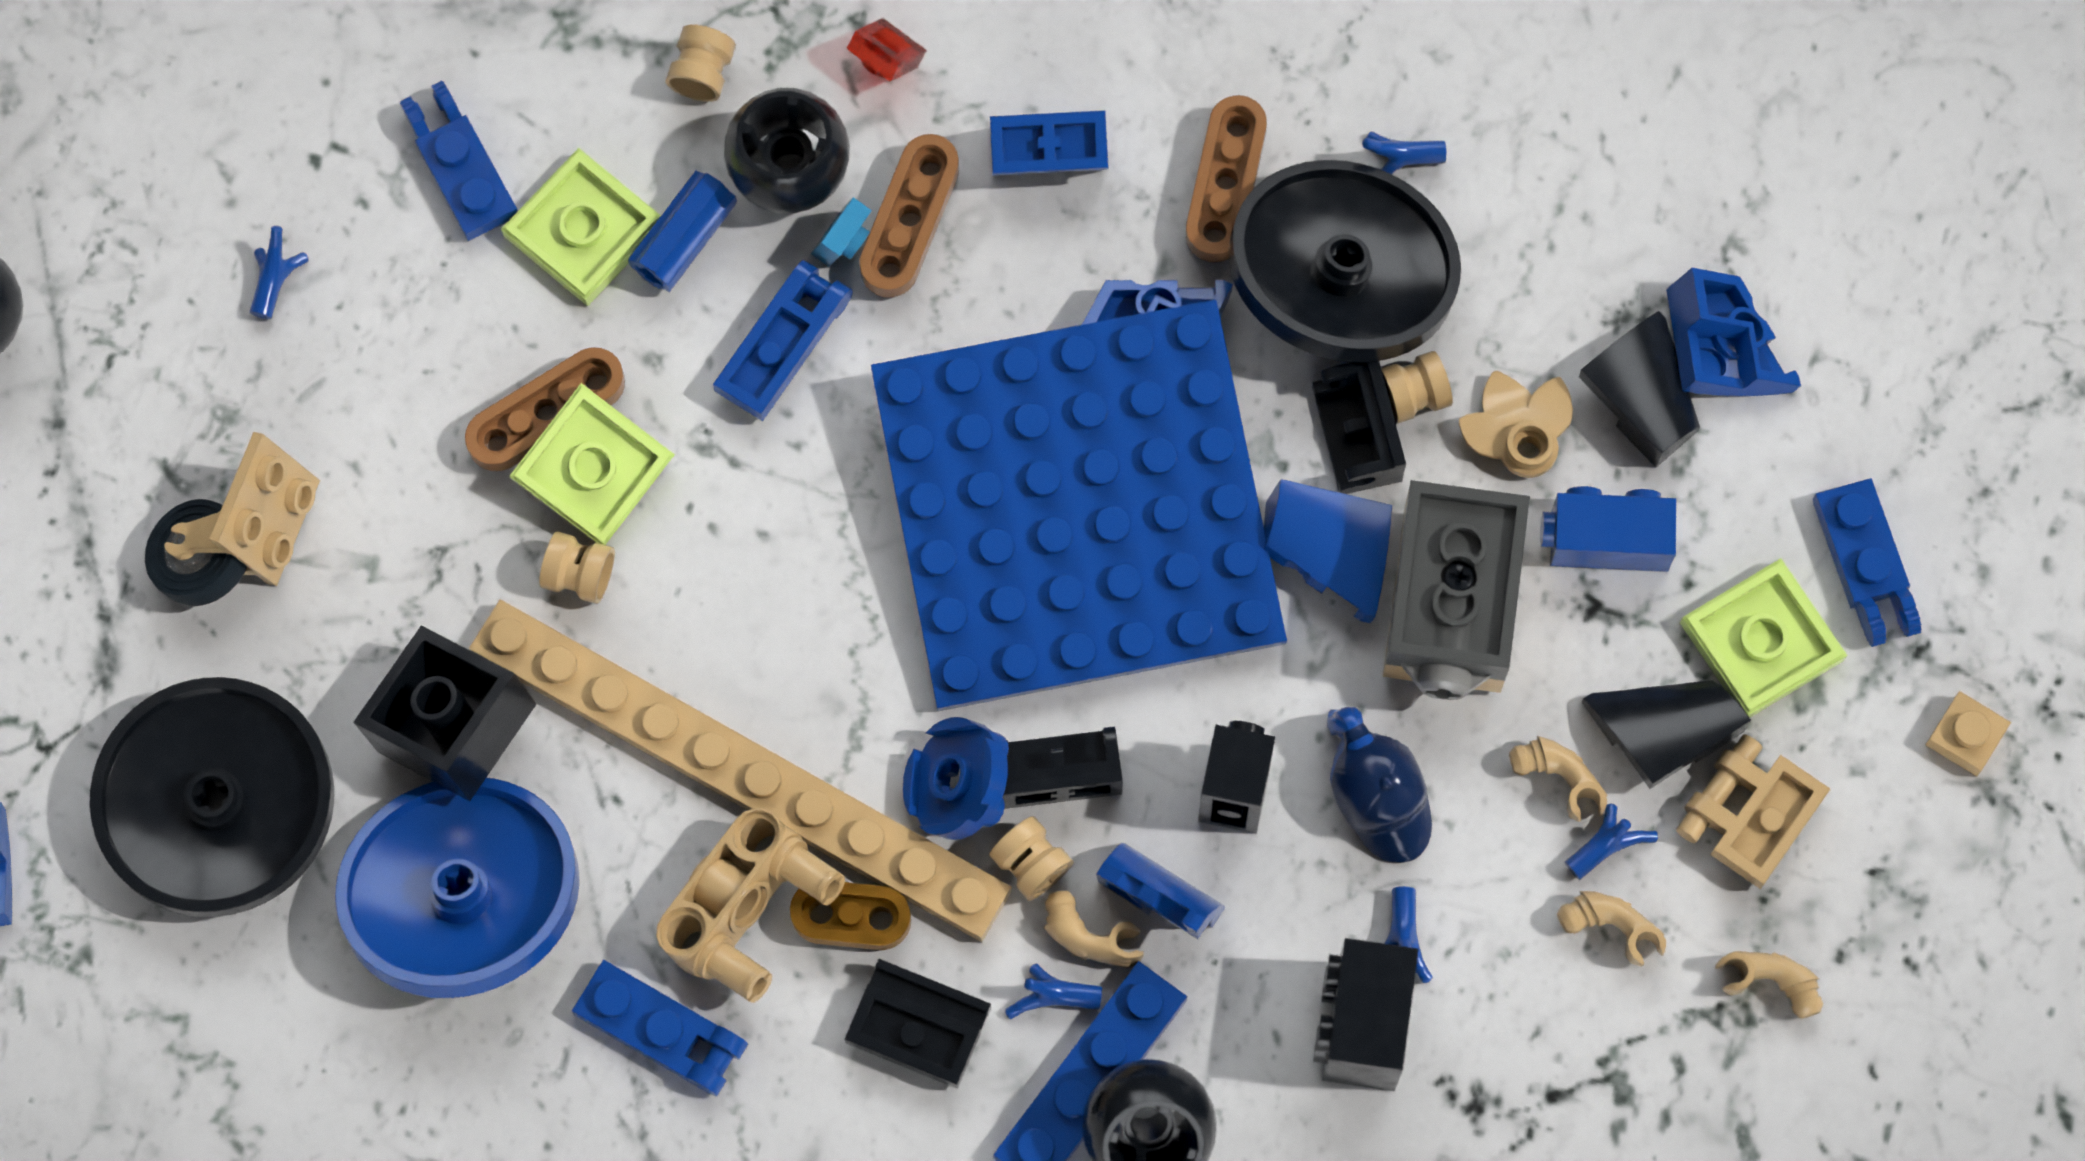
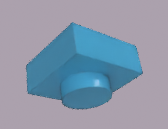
M853 197L838 213L811 252V255L828 267L841 254L850 260L870 233L862 224L872 210Z

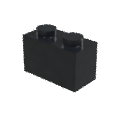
M1230 721L1228 727L1215 725L1201 792L1198 822L1257 834L1276 736L1264 734L1265 729L1262 726L1246 721Z

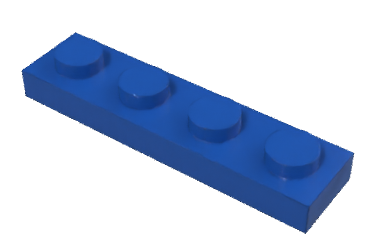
M1138 961L995 1151L993 1158L996 1161H1068L1083 1141L1084 1108L1090 1093L1099 1081L1115 1068L1131 1061L1144 1059L1187 1002L1188 996Z

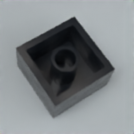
M421 625L353 723L378 753L471 801L537 704L515 673Z
M1345 938L1340 955L1329 954L1321 1002L1332 1004L1331 1016L1321 1014L1313 1062L1324 1063L1322 1081L1395 1091L1404 1066L1419 949Z

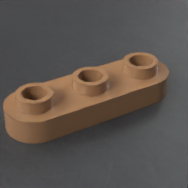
M1234 95L1222 99L1213 108L1208 123L1186 223V242L1189 249L1195 256L1207 262H1222L1229 259V240L1238 211L1246 197L1255 187L1266 136L1267 117L1261 105L1247 96ZM1239 124L1244 126L1248 132L1244 136L1235 137L1227 129L1232 125ZM1227 176L1234 179L1236 185L1231 189H1222L1216 184V181L1221 177ZM1210 229H1218L1224 233L1225 237L1219 242H1211L1205 238L1204 234Z
M921 135L906 145L860 256L862 280L865 286L878 296L897 297L912 288L917 280L959 175L958 153L954 145L940 135ZM927 163H935L941 168L933 176L925 175L920 171L922 166ZM907 213H914L921 218L914 226H905L900 222V219ZM885 264H895L900 268L898 274L893 277H885L879 273L880 268Z
M591 347L583 349L477 414L469 422L465 432V443L474 462L489 471H503L518 464L554 419L553 417L549 420H541L537 418L538 411L544 406H553L557 409V415L581 383L586 386L587 381L592 376L601 375L607 379L602 388L590 390L609 405H613L621 397L625 388V375L618 358L612 352L603 348ZM502 436L507 439L506 446L499 451H491L487 448L489 441L494 437Z

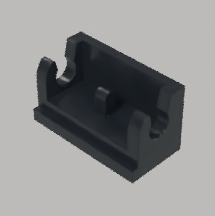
M1351 362L1322 370L1320 372L1322 380L1313 382L1312 390L1339 493L1349 494L1402 482L1406 461L1380 362Z
M1115 726L1106 727L1102 731L1008 742V775L1003 794L1004 809L1122 795L1123 779Z

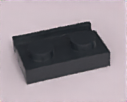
M878 959L875 966L876 969L865 989L845 1036V1043L958 1089L981 1035L985 1020L991 1011V1003Z

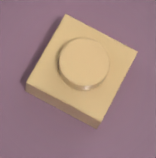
M1959 691L1925 745L1973 775L1978 776L2011 722Z

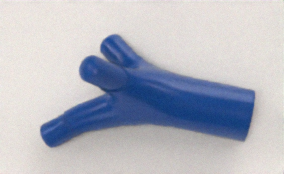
M1373 131L1369 132L1367 138L1362 141L1364 149L1389 158L1381 170L1390 174L1406 165L1439 164L1446 161L1445 141H1398L1388 139Z
M280 226L271 227L267 254L263 248H257L254 251L259 265V279L249 313L263 319H272L279 291L285 279L294 269L309 261L305 252H301L286 260L282 258L283 229Z
M1607 804L1604 820L1598 832L1564 863L1578 880H1581L1612 854L1635 844L1657 842V832L1644 830L1628 831L1631 828V823L1627 819H1622L1616 824L1618 807L1615 804Z
M1407 886L1395 887L1392 889L1391 930L1384 944L1419 949L1416 973L1422 983H1428L1432 980L1433 976L1425 965L1417 937L1416 889Z
M1033 964L1029 972L1037 980L1032 978L1026 979L1024 987L1034 993L1006 1008L1005 1014L1009 1019H1013L1028 1010L1056 1005L1099 1010L1102 986L1059 980L1048 974L1038 964Z

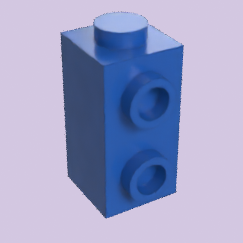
M1589 486L1569 488L1566 493H1557L1551 512H1542L1540 528L1541 547H1551L1550 566L1668 572L1676 556V498H1661L1660 492L1650 489H1635L1626 492L1625 496L1602 495L1600 489Z

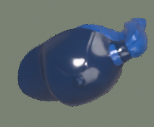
M1356 707L1330 710L1327 717V728L1331 736L1337 735L1340 738L1330 773L1331 787L1340 811L1362 843L1374 855L1386 861L1400 863L1418 858L1429 843L1432 832V817L1427 786L1414 755L1406 745L1398 740L1377 733H1371L1363 723L1361 711Z

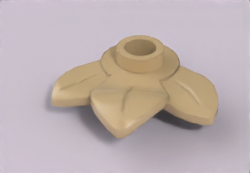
M1494 371L1491 373L1482 394L1483 412L1467 414L1461 417L1458 422L1466 444L1480 456L1501 459L1505 467L1517 476L1534 478L1548 472L1556 462L1559 450L1557 438L1569 427L1572 421L1573 407L1569 390L1561 377L1552 378L1531 394L1528 389L1516 380L1500 371ZM1523 443H1531L1537 447L1539 454L1534 458H1525L1519 453L1518 446Z

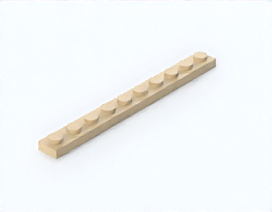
M501 599L469 647L470 651L515 673L520 682L742 808L746 810L765 808L772 811L784 825L801 835L802 840L806 844L880 886L895 889L907 901L981 943L1012 892V886Z

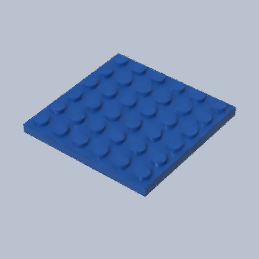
M1216 299L871 365L937 711L1265 649L1287 643L1270 555L1264 549L1266 536Z

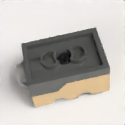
M1415 480L1410 481L1403 513L1383 677L1414 681L1423 694L1442 700L1462 699L1474 689L1501 693L1510 668L1530 496Z

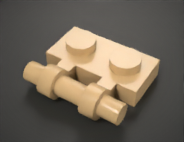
M1744 734L1732 751L1724 750L1714 765L1717 772L1703 792H1695L1684 807L1687 814L1676 831L1681 837L1695 844L1707 827L1715 829L1723 837L1710 855L1761 889L1828 794L1830 788L1782 755L1778 757L1768 773L1764 772L1753 764L1763 749L1762 745L1751 736ZM1737 785H1741L1753 792V794L1736 816L1723 807V804Z

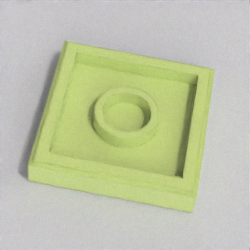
M578 148L501 228V231L508 241L588 307L629 264V257L661 215Z
M581 383L510 474L509 478L594 543L606 545L675 454Z
M1781 558L1685 615L1680 621L1681 626L1722 687L1735 699L1749 718L1842 663L1848 656Z

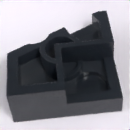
M1660 311L1639 323L1580 371L1579 378L1618 418L1616 427L1655 468L1700 429L1689 392L1682 391L1676 350L1666 318Z
M1713 680L1591 693L1582 700V704L1611 745L1618 744L1649 789L1691 762H1699L1744 733L1751 722L1749 716L1735 699Z

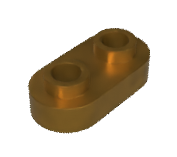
M845 882L838 897L832 903L826 905L832 909L833 914L831 919L823 924L815 923L810 918L812 910L823 904L801 889L795 892L790 903V916L795 930L802 938L816 944L887 950L899 945L906 938L911 927V913L906 899L895 889L886 886ZM880 911L889 913L893 918L891 925L884 930H877L870 925L871 917Z

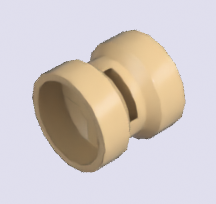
M686 25L682 28L677 47L681 52L679 59L671 63L665 82L673 91L685 97L704 102L719 100L725 82L721 73L723 67L731 63L736 44L732 38L719 30L702 25Z
M1435 351L1416 356L1413 364L1404 367L1394 363L1381 368L1396 424L1413 419L1416 412L1422 410L1425 406L1433 411L1452 406L1453 398L1450 383L1443 363Z
M557 531L551 537L541 566L539 585L543 589L557 593L564 589L572 590L578 594L581 600L598 604L605 594L611 577L615 549L600 543H594L591 546L582 545L577 542L575 536Z
M1035 816L1023 820L1011 829L989 853V856L1001 870H1010L1017 878L1018 890L1028 901L1036 899L1049 890L1073 865V860L1062 847H1053L1046 839V829Z

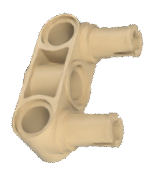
M752 808L743 812L732 823L710 854L696 866L688 883L663 914L657 925L656 937L658 943L685 973L699 978L703 977L707 980L715 978L749 1002L755 1003L768 990L772 981V974L736 949V943L746 930L759 919L768 901L783 882L789 881L823 905H829L842 891L845 877L842 873L807 851V844L802 840L801 835L784 825L772 811L765 808ZM774 836L772 844L767 849L755 852L758 843L762 839ZM695 932H701L699 940L692 947L682 949V945L688 936Z

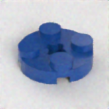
M951 717L939 721L925 733L933 737L926 743L922 751L913 749L907 761L903 777L904 805L909 815L918 818L922 825L918 827L926 833L949 840H959L975 834L982 826L992 827L1000 821L1005 808L1003 794L1007 783V755L1009 747L1004 736L991 731L985 725L962 717ZM960 769L958 783L952 788L950 787L951 777L957 776Z

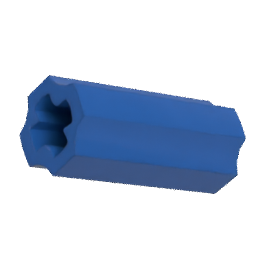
M696 170L629 257L630 267L659 290L664 289L670 292L737 204L736 196L715 177L707 172L701 173Z

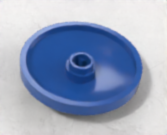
M486 777L471 801H468L444 787L430 782L403 793L387 803L357 832L344 854L338 871L335 888L336 910L341 928L353 953L362 965L379 980L406 993L423 997H467L496 989L515 980L538 964L553 949L568 927L576 907L580 885L579 867L571 839L563 822L555 811L534 793L513 783Z

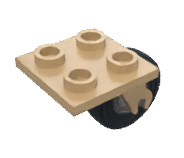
M253 432L223 505L206 499L186 501L169 510L155 525L145 549V567L150 580L159 591L170 599L190 606L206 605L217 601L229 593L243 575H256L265 583L277 586L284 567L292 558L294 543L305 516L314 504L315 492L320 480L264 434Z

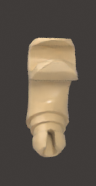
M1537 736L1536 740L1529 741L1527 745L1514 746L1509 752L1510 763L1514 773L1527 775L1533 771H1537V773L1545 771L1546 774L1555 773L1561 775L1567 781L1571 791L1566 809L1571 819L1577 822L1581 821V812L1577 805V801L1581 798L1594 800L1598 805L1599 815L1603 816L1607 805V794L1594 775L1585 766L1583 759L1577 756L1574 751L1553 740Z
M1058 891L1048 896L1045 902V908L1048 911L1047 924L1043 928L1070 953L1081 957L1083 960L1090 959L1124 968L1133 967L1138 961L1142 960L1144 956L1143 951L1125 952L1117 945L1125 938H1134L1140 935V929L1133 923L1120 922L1112 928L1109 935H1095L1086 930L1084 921L1080 919L1079 913L1076 912L1075 898L1069 891Z
M1580 891V895L1575 897L1572 903L1564 904L1557 913V918L1566 933L1576 934L1582 928L1594 925L1601 927L1604 924H1613L1618 927L1627 938L1625 956L1630 964L1640 967L1644 965L1642 955L1636 948V942L1639 940H1649L1656 946L1657 952L1661 956L1665 953L1666 939L1664 933L1637 910L1632 908L1631 903L1625 902L1621 898L1595 891Z
M1735 951L1722 957L1715 965V969H1720L1725 965H1733L1741 972V982L1731 983L1722 988L1728 995L1741 994L1755 979H1771L1778 984L1781 992L1785 991L1787 999H1791L1792 1010L1800 1019L1821 1013L1823 1001L1817 991L1819 989L1817 980L1820 978L1807 967L1796 963L1785 955H1779L1775 952L1768 954Z

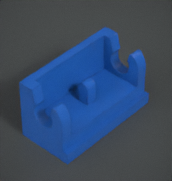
M1105 110L990 116L993 175L1108 170Z

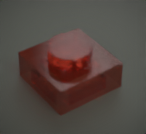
M884 18L856 30L846 48L862 60L863 66L870 73L886 78L890 82L917 69L927 51Z

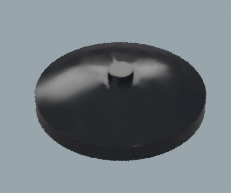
M1309 161L1289 166L1268 176L1249 193L1242 203L1229 240L1228 257L1231 276L1241 299L1250 312L1269 331L1283 341L1310 354L1332 360L1374 362L1394 358L1414 350L1430 339L1442 326L1450 312L1460 284L1461 260L1458 245L1452 230L1439 210L1422 193L1400 178L1378 168L1350 161Z
M208 677L188 680L158 691L134 707L118 723L103 745L96 761L90 786L89 805L93 831L100 850L115 873L132 890L151 903L172 912L189 916L220 917L251 910L265 904L292 886L304 874L314 861L328 834L333 815L335 788L330 760L324 745L314 728L295 706L279 694L253 682L235 678Z

